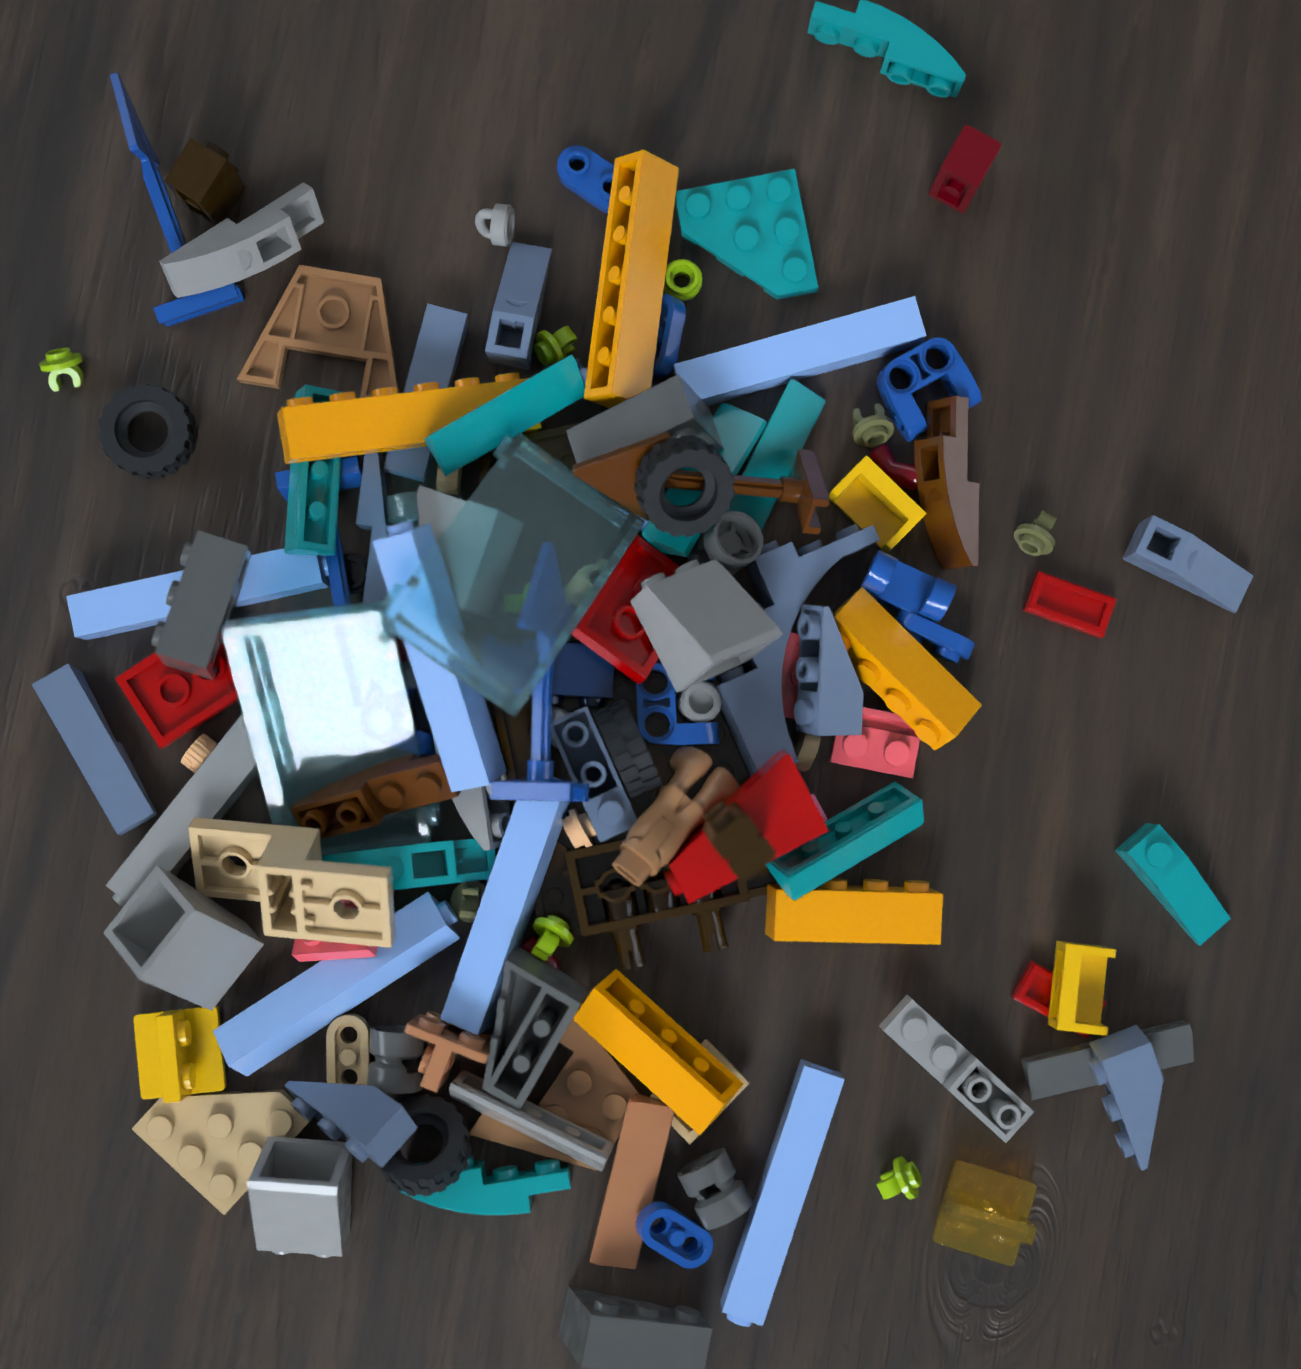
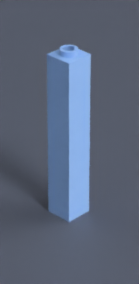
M913 296L674 364L673 374L674 376L679 375L710 406L787 384L791 378L798 381L921 345L927 335L916 298Z
M412 520L386 527L388 535L373 541V545L451 792L490 785L492 781L498 779L507 770L483 692L480 689L479 679L431 524L414 527Z
M284 548L251 555L237 605L233 606V608L330 587L326 557L285 554ZM184 570L66 596L74 636L91 640L155 626L159 621L166 622L171 606L166 605L169 588L173 580L180 582Z
M516 800L441 1014V1020L475 1035H480L492 1028L497 1014L498 998L501 995L505 959L516 945L520 946L563 826L561 819L566 817L571 801Z
M429 892L423 894L394 913L395 940L392 948L378 947L376 957L321 960L213 1030L227 1065L243 1075L249 1076L331 1023L337 1017L345 1014L459 940L460 936L453 925L458 922V918L452 907L446 900L439 902Z
M803 1059L800 1060L753 1200V1205L751 1206L720 1299L721 1310L727 1314V1319L745 1327H750L751 1323L760 1326L764 1324L845 1080L840 1072Z

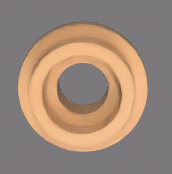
M575 808L569 810L570 815L561 819L574 848L577 850L583 846H594L592 837L597 834L587 812L579 814Z

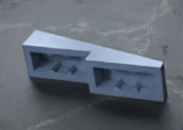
M427 303L403 393L414 392V385L428 382H438L439 389L451 387L469 330L467 313ZM428 446L388 451L383 469L387 473L424 482L433 454Z
M383 452L365 454L356 518L357 526L362 530L372 531L362 610L366 612L372 603L376 604L381 601L380 598L389 596L373 545V541L388 535L386 527L391 526L386 473L383 469Z
M66 664L32 684L34 690L116 833L123 835L158 815L123 744L116 741L82 671L70 664Z

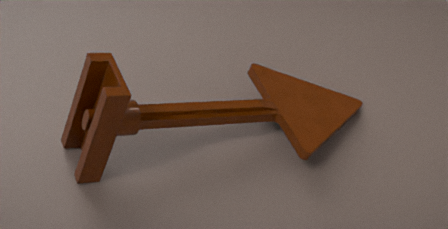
M665 432L574 464L572 466L573 475L644 520L649 521L636 499L638 496L634 491V482H636L635 472L637 467H640L643 456L648 454L657 443L661 444L667 441L666 439L670 438V434ZM798 449L790 477L781 476L779 479L733 475L735 481L733 483L734 494L777 498L780 502L794 503L802 532L808 534L820 533L821 525L815 506L828 507L830 499L813 450ZM675 470L667 478L664 488L703 491L704 477L701 472Z

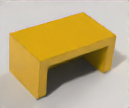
M867 455L829 494L830 501L854 524H858L860 530L874 525L880 539L875 544L885 553H888L927 514Z
M1056 940L1047 1025L1057 1030L1108 1035V1027L1101 1024L1107 958H1116V949Z

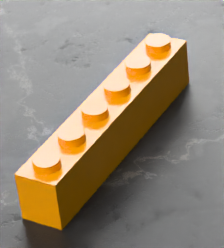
M644 149L615 158L584 391V399L608 408H612L650 389L652 385L679 168Z
M506 373L495 376V382L480 384L479 377H471L454 381L455 387L439 389L438 382H428L414 385V392L398 394L397 387H386L372 390V397L356 399L355 392H343L330 395V402L313 403V397L287 400V407H282L277 413L285 464L426 447L427 444L424 441L426 437L529 378L520 379L519 373ZM541 422L520 434L532 433L540 429Z

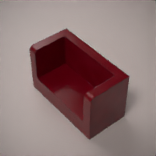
M965 125L943 162L928 195L964 214L1003 144L979 130Z

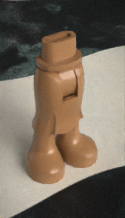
M682 745L675 750L670 760V767L674 772L672 779L667 785L660 787L655 801L635 821L628 832L626 840L620 845L621 854L613 862V867L636 886H640L648 875H656L660 868L668 864L681 850L691 833L706 822L703 818L704 815L718 803L726 801L739 788L737 781L725 768L717 767L706 779L693 800L686 796L687 792L712 766V759L709 755L699 749Z

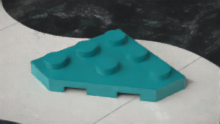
M795 169L676 192L675 206L682 237L694 245L698 244L716 256V260L740 276H746L764 288L763 291L776 300L816 293L819 287Z

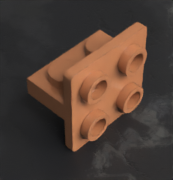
M427 1011L426 1015L418 1014L409 1021L404 1032L432 1043L431 1047H427L418 1072L424 1074L420 1086L437 1092L448 1079L457 1053L485 1064L490 1054L491 1041L488 1040L490 1034L487 1032L475 1035L466 1030L463 1031L441 1020L440 1013Z

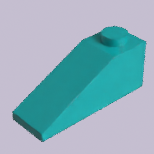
M1145 823L1115 850L1198 946L1202 945L1231 919L1191 860L1160 824Z

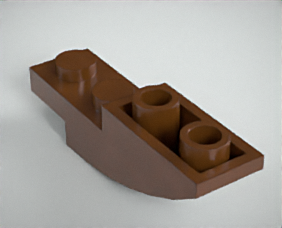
M952 396L927 402V439L914 441L917 489L921 508L927 513L923 518L942 568L948 570L978 566L980 483L967 481L969 398L962 396Z
M411 753L371 766L335 781L294 802L289 809L299 827L319 829L321 840L379 825L385 815L459 796L461 791L451 792L440 754L417 759L415 754Z

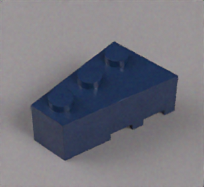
M483 636L480 689L488 694H494V702L519 703L520 695L533 696L536 640L522 639L521 642L496 641V637ZM564 642L552 644L554 651L552 705H562V698H579V706L604 707L605 700H614L615 666L585 644Z

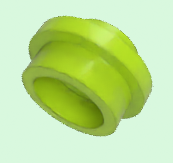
M677 259L667 265L664 292L681 301L694 298L702 286V273L699 267L686 259ZM679 275H684L690 282L686 287H678L674 283V279Z

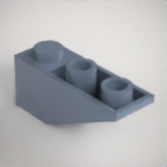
M511 242L492 312L485 352L489 363L530 370L552 249Z
M1154 515L1139 522L1122 558L1232 613L1237 612L1253 578L1252 574L1192 533Z
M801 604V616L797 624L800 636L799 659L795 669L798 679L797 702L794 706L796 731L816 736L862 735L864 692L830 607Z
M587 706L552 721L551 733L572 781L589 784V802L582 803L599 841L602 842L629 830L637 820V816Z
M1134 1025L1090 1042L1089 1045L1094 1059L1088 1061V1064L1098 1086L1104 1084L1107 1096L1101 1098L1111 1122H1118L1120 1132L1115 1133V1138L1125 1158L1132 1156L1138 1167L1143 1171L1148 1169L1164 1079L1151 1042L1140 1028Z
M288 1081L284 1085L295 1098L291 1106L307 1121H310L313 1117L319 1120L318 1127L333 1141L336 1142L340 1137L345 1139L347 1142L344 1146L361 1162L370 1158L380 1167H383L418 1128L399 1103L375 1086Z

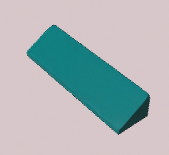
M571 354L426 437L424 441L445 477L584 397L585 386L575 358Z
M791 378L742 476L779 479L781 476L788 477L793 468L798 449L803 448L826 400ZM734 494V498H731V507L728 512L737 511L745 513L753 518L760 527V530H762L777 498Z
M305 384L296 392L295 398L313 397V403L330 402V395L343 392ZM341 457L290 464L285 554L335 555Z
M722 403L713 416L724 449L718 450V452L730 467V472L733 475H737L768 423L764 419L742 409ZM683 467L680 469L686 471L700 472L697 469L691 467ZM669 488L665 497L670 503L683 506L697 500L703 491ZM648 521L642 535L650 545L661 553L687 557L701 532L691 537H686L685 535L675 537L666 531L664 533L661 532L654 523L651 524Z
M894 781L825 821L828 832L770 861L766 867L784 892L793 901L797 900L924 823L923 801Z

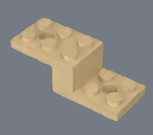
M196 817L191 821L188 830L196 890L206 897L261 902L264 936L392 948L395 940V920L391 867L322 861L320 832L317 828ZM228 856H237L241 858L246 865H235L233 860H231ZM339 900H351L358 906V908H346L344 904Z

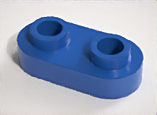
M575 145L566 148L560 154L557 161V171L561 183L600 211L608 213L610 194L606 193L603 188L605 185L612 183L614 166L587 147ZM575 160H580L585 166L583 169L575 171L570 168V164Z
M663 293L662 310L653 369V377L658 379L667 376L674 369V364L677 363L683 326L686 320L684 303L680 299Z
M899 610L895 620L920 644L924 642L937 648L934 653L936 656L954 664H958L960 658L969 660L975 643L970 639L905 610Z
M661 1201L646 1205L638 1214L636 1220L637 1233L650 1248L688 1269L699 1267L709 1259L713 1250V1240L708 1231L697 1221ZM661 1217L657 1225L651 1226L654 1220ZM692 1237L687 1245H683L686 1238Z

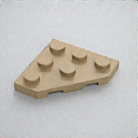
M284 1089L257 1092H208L206 1094L190 1095L181 1102L164 1104L163 1097H160L132 1130L216 1209L225 1215L248 1190V1179L268 1136L295 1138L310 1121L304 1119L291 1106L294 1099Z

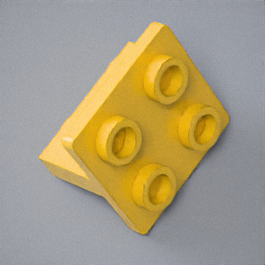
M215 1006L212 1011L204 1007L143 1013L134 1016L142 1099L163 1097V1104L181 1102L191 1094L222 1091L226 1088L224 1056L213 1033V1030L221 1026L218 1006Z

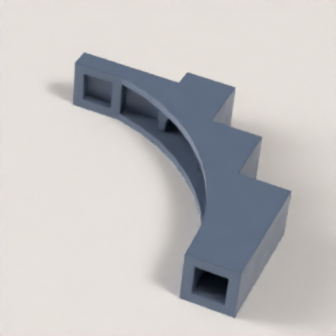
M858 524L849 526L835 533L837 541L823 546L821 540H817L798 549L800 557L792 542L779 547L777 540L763 545L760 555L746 566L765 609L763 610L776 623L783 634L745 663L748 673L745 672L743 666L720 675L723 684L716 686L721 694V712L750 777L776 752L782 749L790 754L795 764L799 762L788 734L781 690L782 667L789 635L801 604L804 603L822 576L838 560L880 541L874 525L863 530L859 529Z

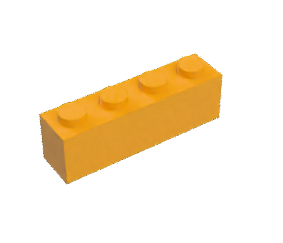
M863 587L847 599L833 614L858 679L871 687L885 701L887 707L892 712L898 714L915 731L918 738L927 743L934 751L956 738L982 706Z
M832 878L793 901L779 884H767L765 934L773 941L941 945L943 893L929 888V882L905 880L904 887H888L889 881L864 879L863 886H847L846 879Z
M617 969L593 988L573 1017V1020L699 1135L719 1116L744 1084Z

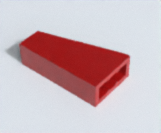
M784 749L776 752L725 801L727 805L735 802L739 804L777 852L774 859L829 831L794 761ZM704 824L691 833L678 854L668 863L671 870L663 873L674 895L677 896L683 893L689 904L738 879L702 830Z

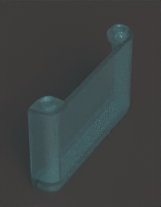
M520 432L514 439L507 434L493 454L498 461L406 585L402 586L396 582L382 602V605L388 608L380 622V625L513 716L518 713L535 690L645 522V520L573 475L571 468Z
M385 600L230 619L225 622L221 629L273 825L299 827L289 807L294 802L335 781L414 753L417 759L422 758L395 634H398L399 624L394 609L388 608ZM436 802L384 816L379 825L321 839V856L431 843L434 826H439L441 822L439 804Z

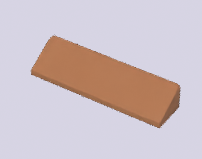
M637 1093L628 1101L590 1263L628 1269L637 1268L643 1240L637 1233L636 1220L640 1211L646 1205L653 1202L675 1113L662 1101Z

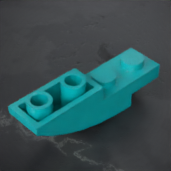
M867 0L859 1L856 13L819 1L815 2L807 33L814 35L818 41L829 45L839 43L852 47L856 53L865 57H875L876 55L883 57L884 60L880 73L887 75L888 79L900 85L912 83L926 88L934 96L942 98L952 96L957 98L966 77L965 72L955 59L920 27L901 15Z
M475 838L323 856V861L391 867L393 890L489 880L496 860L495 849L483 850Z
M471 1155V1157H468L466 1170L462 1171L459 1176L460 1179L455 1184H450L446 1187V1190L440 1193L439 1191L431 1193V1196L415 1195V1197H410L438 1208L477 1215L531 1213L534 1203L532 1195L571 1189L570 1163L560 1164L559 1159H546L534 1163L535 1168L518 1171L516 1165H509L493 1169V1175L487 1176L485 1159L474 1161ZM420 1162L415 1164H425L428 1162Z

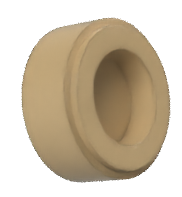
M800 732L793 747L799 760L795 764L798 770L805 772L811 767L819 749L820 736Z

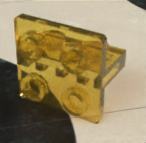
M955 1160L932 1239L937 1244L1007 1266H1013L1021 1242L1032 1245L1037 1228L1028 1219L1037 1190L1036 1185L1032 1182L963 1160Z

